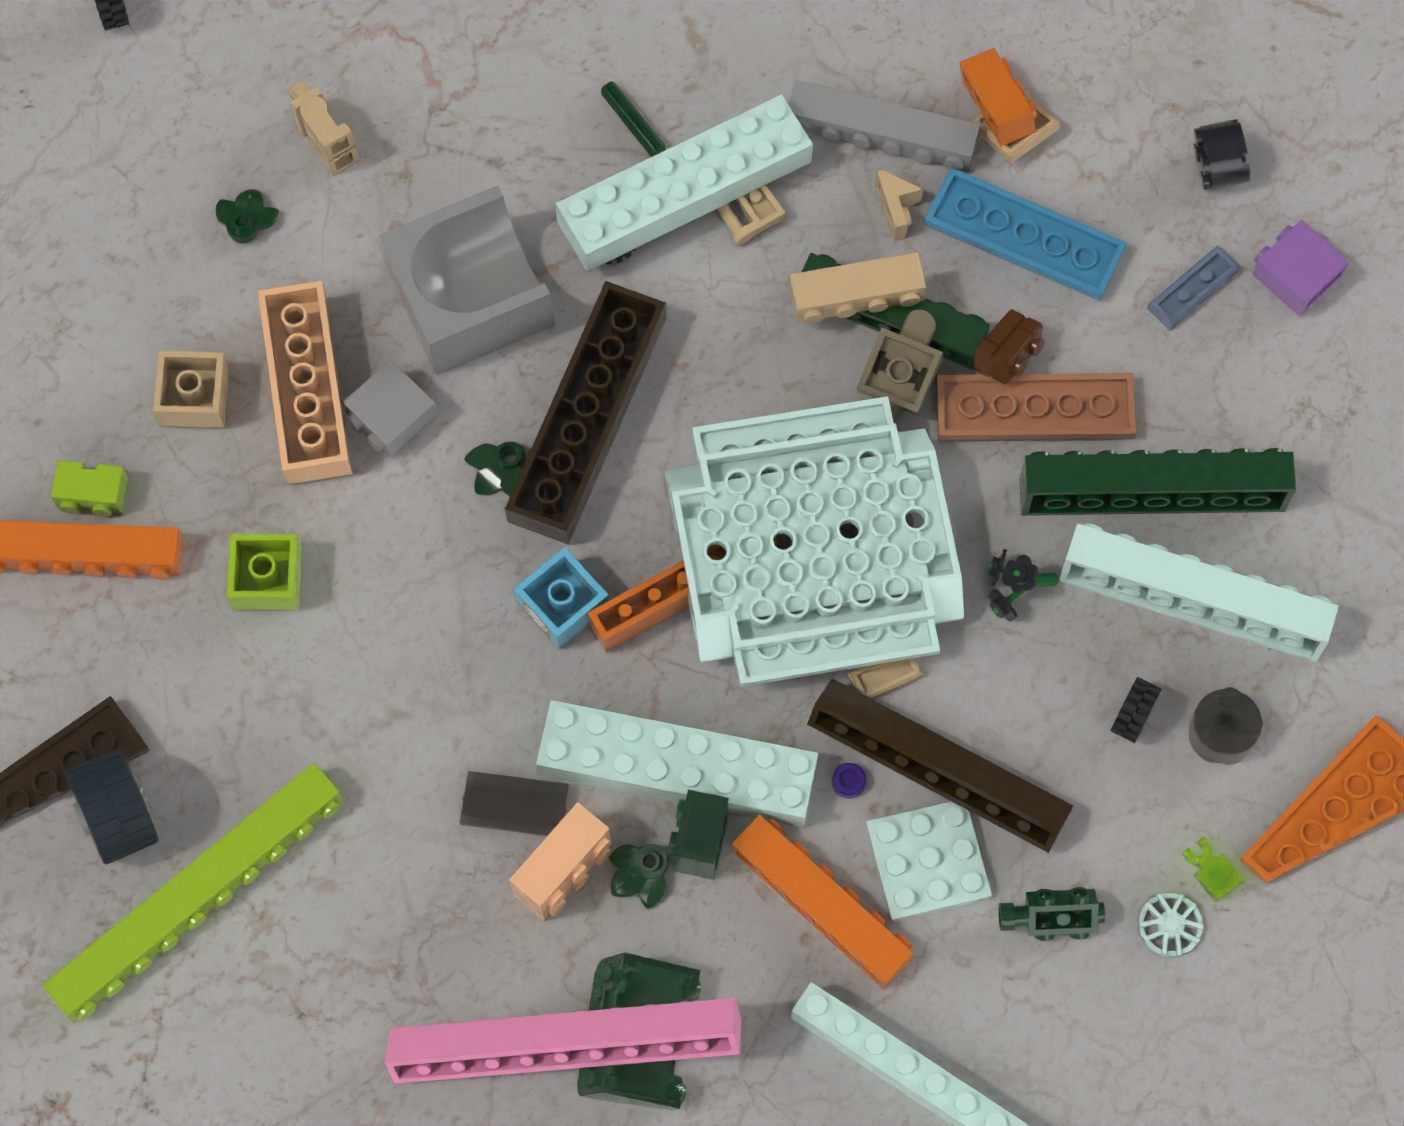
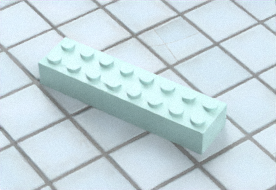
M781 94L555 203L557 223L588 272L811 163L813 143Z
M1077 523L1059 579L1063 583L1313 662H1317L1329 642L1339 605L1331 603V600L1324 596L1313 595L1310 597L1298 593V590L1292 586H1275L1266 583L1265 579L1260 576L1237 574L1228 566L1221 564L1212 566L1202 563L1196 556L1190 554H1182L1180 556L1168 552L1167 548L1161 545H1145L1136 542L1129 535H1113L1104 532L1101 527L1090 523L1084 525Z
M551 700L536 767L540 776L756 818L760 814L766 820L772 818L777 823L804 828L817 767L818 753Z

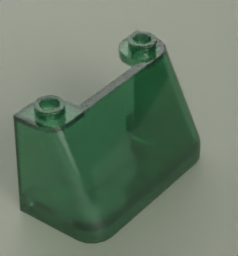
M626 952L603 958L595 970L589 1011L615 1007L627 1008L649 1004L661 1005L696 1001L701 992L700 970ZM675 1060L579 1068L577 1091L579 1096L666 1110H678L686 1096V1086L683 1084L682 1078L673 1075Z

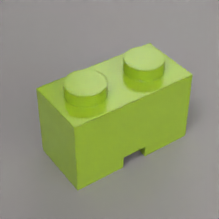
M57 460L51 498L59 510L70 514H77L79 510L91 511L94 515L101 517H110L112 514L122 515L129 479L123 466L96 464V469L92 470L84 469V462Z

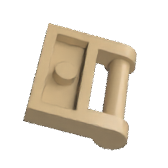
M766 184L735 200L751 223L743 226L728 204L716 209L733 233L732 239L737 246L745 245L752 237L779 223L786 217L785 211Z

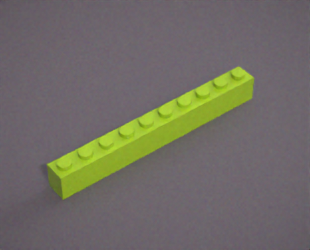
M313 762L42 984V987L73 1023L78 1019L80 1021L85 1020L95 1012L97 1003L106 996L110 998L120 992L125 985L123 982L131 975H139L152 964L151 959L162 951L164 953L172 949L179 942L178 937L188 928L193 930L200 926L207 918L205 914L215 906L219 908L228 903L234 895L232 892L239 886L252 883L260 875V869L267 863H275L287 853V847L296 839L301 841L308 837L314 830L313 825L323 817L325 819L332 817L340 809V803L344 801L339 790Z

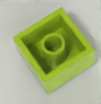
M230 534L227 600L232 610H299L302 545L297 534Z

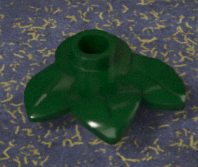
M256 189L241 192L235 201L220 199L216 205L217 220L226 226L228 235L235 242L242 244L251 242L256 237L258 230L273 226L279 215L278 209L264 207L262 194Z
M504 442L499 446L484 443L472 449L465 456L464 460L467 464L479 470L474 484L475 493L478 495H491L502 488L503 492L510 497L526 462V453L523 447L516 442ZM507 455H514L516 457L512 463L505 462L504 458Z
M626 844L615 849L610 854L609 860L619 869L614 873L611 880V894L615 897H628L638 893L643 905L647 909L652 908L660 901L666 890L663 874L669 865L667 852L656 844H647L641 848ZM652 854L656 858V864L654 867L649 868L645 860L648 855Z

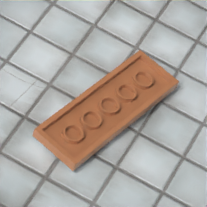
M1133 373L1022 374L1019 377L1014 375L1006 385L992 379V376L988 377L983 374L937 375L938 440L1135 439L1136 436Z

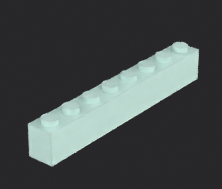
M810 982L792 1009V1020L952 1126H1029L812 982Z

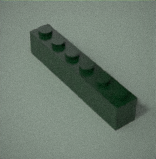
M810 253L801 272L835 267L841 264L836 263L828 255ZM926 298L914 306H890L884 311L875 313L867 310L856 312L853 316L846 318L880 332L881 328H885L900 334L905 319L910 312L914 310L927 311L932 315L936 324V330L929 347L943 352V358L972 370L974 369L975 350L988 336L990 324L986 323L978 315H966L956 311L948 303H936Z

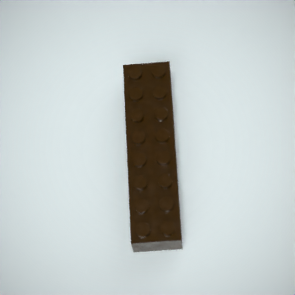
M605 281L505 507L507 522L569 545L666 321V302Z

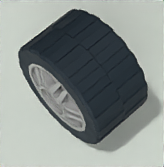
M115 748L65 770V776L76 800V803L72 804L85 835H91L104 864L107 865L158 843L159 838L151 819V807L138 777L130 770L120 749Z

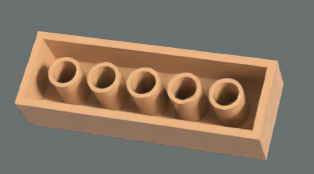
M315 281L259 290L258 298L281 465L287 484L353 474L328 300L323 282Z

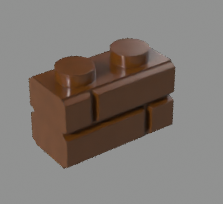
M1013 309L1009 310L976 348L975 370L988 377L992 376V379L1004 385L1008 384L1014 375L1021 376L1030 356L1036 357L1043 348L1042 324L1030 317L1025 318L1023 314Z

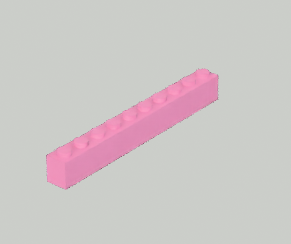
M717 998L706 1001H683L672 1004H649L638 1007H615L604 1010H581L570 1013L390 1028L385 1064L394 1084L738 1055L740 1054L741 1017L735 998Z

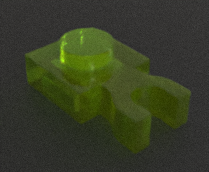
M1202 837L1198 840L1197 844L1203 850V855L1196 856L1190 848H1187L1183 851L1182 856L1187 862L1200 869L1195 873L1194 877L1216 903L1242 884L1244 879L1223 853L1215 858L1211 852L1210 843L1205 837Z

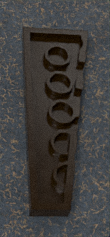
M111 696L0 772V825L71 791L65 776L66 769L115 748L121 750L126 762L150 751Z

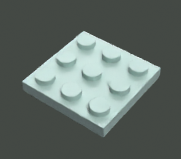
M951 801L866 821V828L891 922L992 898L969 810Z

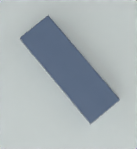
M1217 245L1151 301L1147 309L1170 331L1237 274L1240 267Z

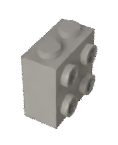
M392 360L388 361L342 402L346 412L344 418L347 423L356 431L361 428L368 435L366 440L371 447L378 453L383 450L389 457H392L438 416L435 402Z

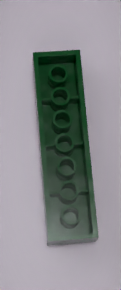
M1239 448L1230 452L1219 453L1214 449H1202L1197 453H1183L1179 449L1167 450L1164 453L1135 450L1130 454H1117V452L1112 450L1100 451L1097 454L1068 451L1063 455H1050L1046 451H1037L1030 455H1025L1019 478L1021 516L1285 512L1296 491L1293 451L1283 452L1281 448H1269L1263 452H1250L1249 449Z

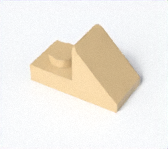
M885 170L877 171L875 186L893 240L906 238L907 227L911 225V217L907 207L921 203L923 190Z

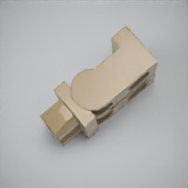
M304 80L289 87L288 93L293 100L290 104L298 130L303 137L307 135L310 144L331 175L334 176L358 162L359 156L352 131L345 122L339 126L335 124L329 114L326 101L320 89L315 87L310 90Z

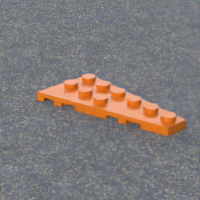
M1375 715L1239 861L1266 884L1403 813L1404 739Z

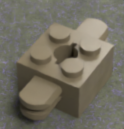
M924 310L910 312L905 319L900 334L881 328L857 386L859 392L873 397L872 399L888 396L894 424H897L902 410L917 416L920 415L944 357L943 352L929 347L936 330V324L932 315Z

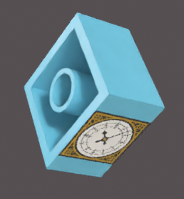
M565 547L514 588L516 602L559 649L589 625L588 612L609 601L607 592Z

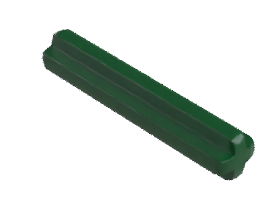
M613 81L604 85L601 88V95L647 153L653 157L665 151V144L618 85Z

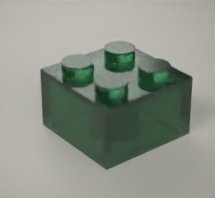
M688 789L686 800L679 799L675 817L677 819L676 827L679 830L678 832L672 831L668 846V860L673 861L674 872L714 880L729 816V798Z

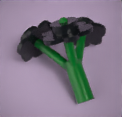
M1003 549L999 558L994 556L992 561L988 563V575L992 576L991 586H995L1000 573H1004L1002 582L1004 585L1011 587L1013 593L1005 597L999 590L994 588L989 594V599L991 600L990 607L995 615L999 618L1005 617L1011 622L1018 617L1015 609L1011 606L1013 601L1035 587L1057 585L1058 576L1055 572L1038 573V567L1032 564L1031 558L1027 555L1018 556L1016 561H1008L1005 567L1003 564L1007 550Z

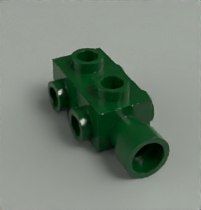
M1076 887L1071 890L1039 889L1026 892L1025 905L1014 906L1013 902L999 903L1000 931L1015 930V927L1027 926L1028 936H1034L1040 941H1050L1054 939L1055 935L1069 934L1073 939L1082 940L1088 938L1090 933H1098V923H1105L1104 902H1098L1095 889Z

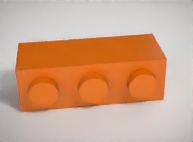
M992 48L959 62L962 82L1000 147L1036 132L1034 119L1038 117L1036 108L1031 100L1026 101L1024 98L1025 94L1022 84L1018 78H1012L1011 68L1005 57L1000 58L995 48Z

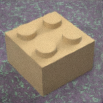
M158 351L153 413L159 426L225 428L230 366L224 352Z

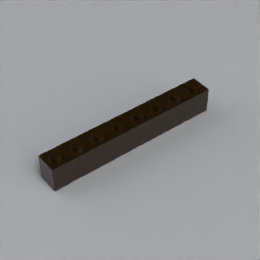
M833 678L815 702L807 725L1047 853L1050 852L1073 808V805Z

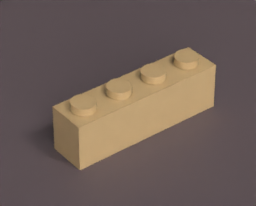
M918 252L790 274L789 290L797 323L814 324L822 321L824 318L833 316L848 318L856 312L867 310L874 313L881 312L890 306L896 305L910 307L918 304L920 301H924L926 284Z

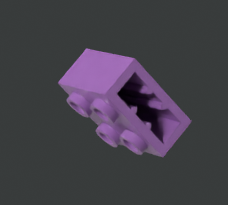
M1302 220L1293 228L1290 225L1285 227L1277 236L1276 240L1278 242L1271 248L1265 246L1254 258L1256 265L1252 273L1298 316H1301L1344 275L1349 264L1348 260Z

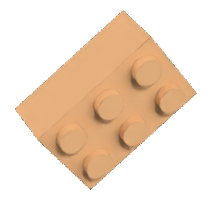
M577 802L509 879L513 896L543 921L550 915L552 917L557 916L567 903L565 897L572 889L578 891L588 880L589 875L587 872L596 863L600 866L610 855L612 850L609 847L612 843L609 827Z

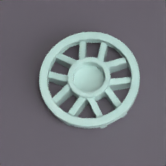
M1163 893L1154 896L1146 902L1138 917V931L1143 943L1152 952L1163 957H1180L1192 951L1199 943L1204 929L1202 916L1197 905L1182 894ZM1165 899L1177 900L1172 909ZM1159 901L1164 910L1162 914L1152 906L1154 903ZM1181 902L1189 907L1183 915L1176 912ZM1147 910L1155 920L1144 922ZM1193 912L1197 923L1185 919ZM1156 926L1157 932L1147 936L1144 928ZM1184 928L1197 929L1196 936L1184 932ZM1162 937V949L1156 947L1151 940ZM1180 938L1188 940L1191 943L1188 945V947L1181 949ZM1168 939H1174L1176 951H1167Z

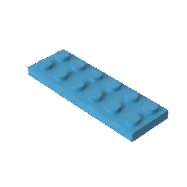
M952 167L924 221L925 226L1098 301L1101 300L1127 245L1122 240Z

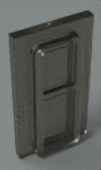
M468 771L465 793L462 797L463 805L460 825L548 836L565 817L569 784Z

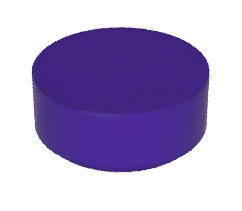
M844 763L838 766L832 777L833 789L839 796L846 799L858 797L866 786L864 770L854 763Z

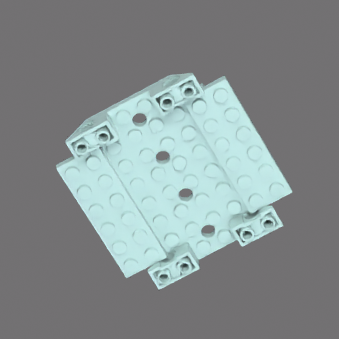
M888 396L692 427L698 465L668 469L664 472L675 532L679 536L689 590L688 602L700 663L733 658L734 654L739 686L744 687L940 653L935 624L964 619L962 576L936 451L925 428L898 433L896 423L894 424ZM912 512L918 513L923 517L924 524L919 528H912L906 522V515ZM845 523H851L857 527L858 535L855 538L847 539L841 535L839 528ZM778 534H786L791 538L792 546L785 550L779 549L774 545L773 539ZM712 545H720L725 549L726 556L721 560H712L707 555V549Z

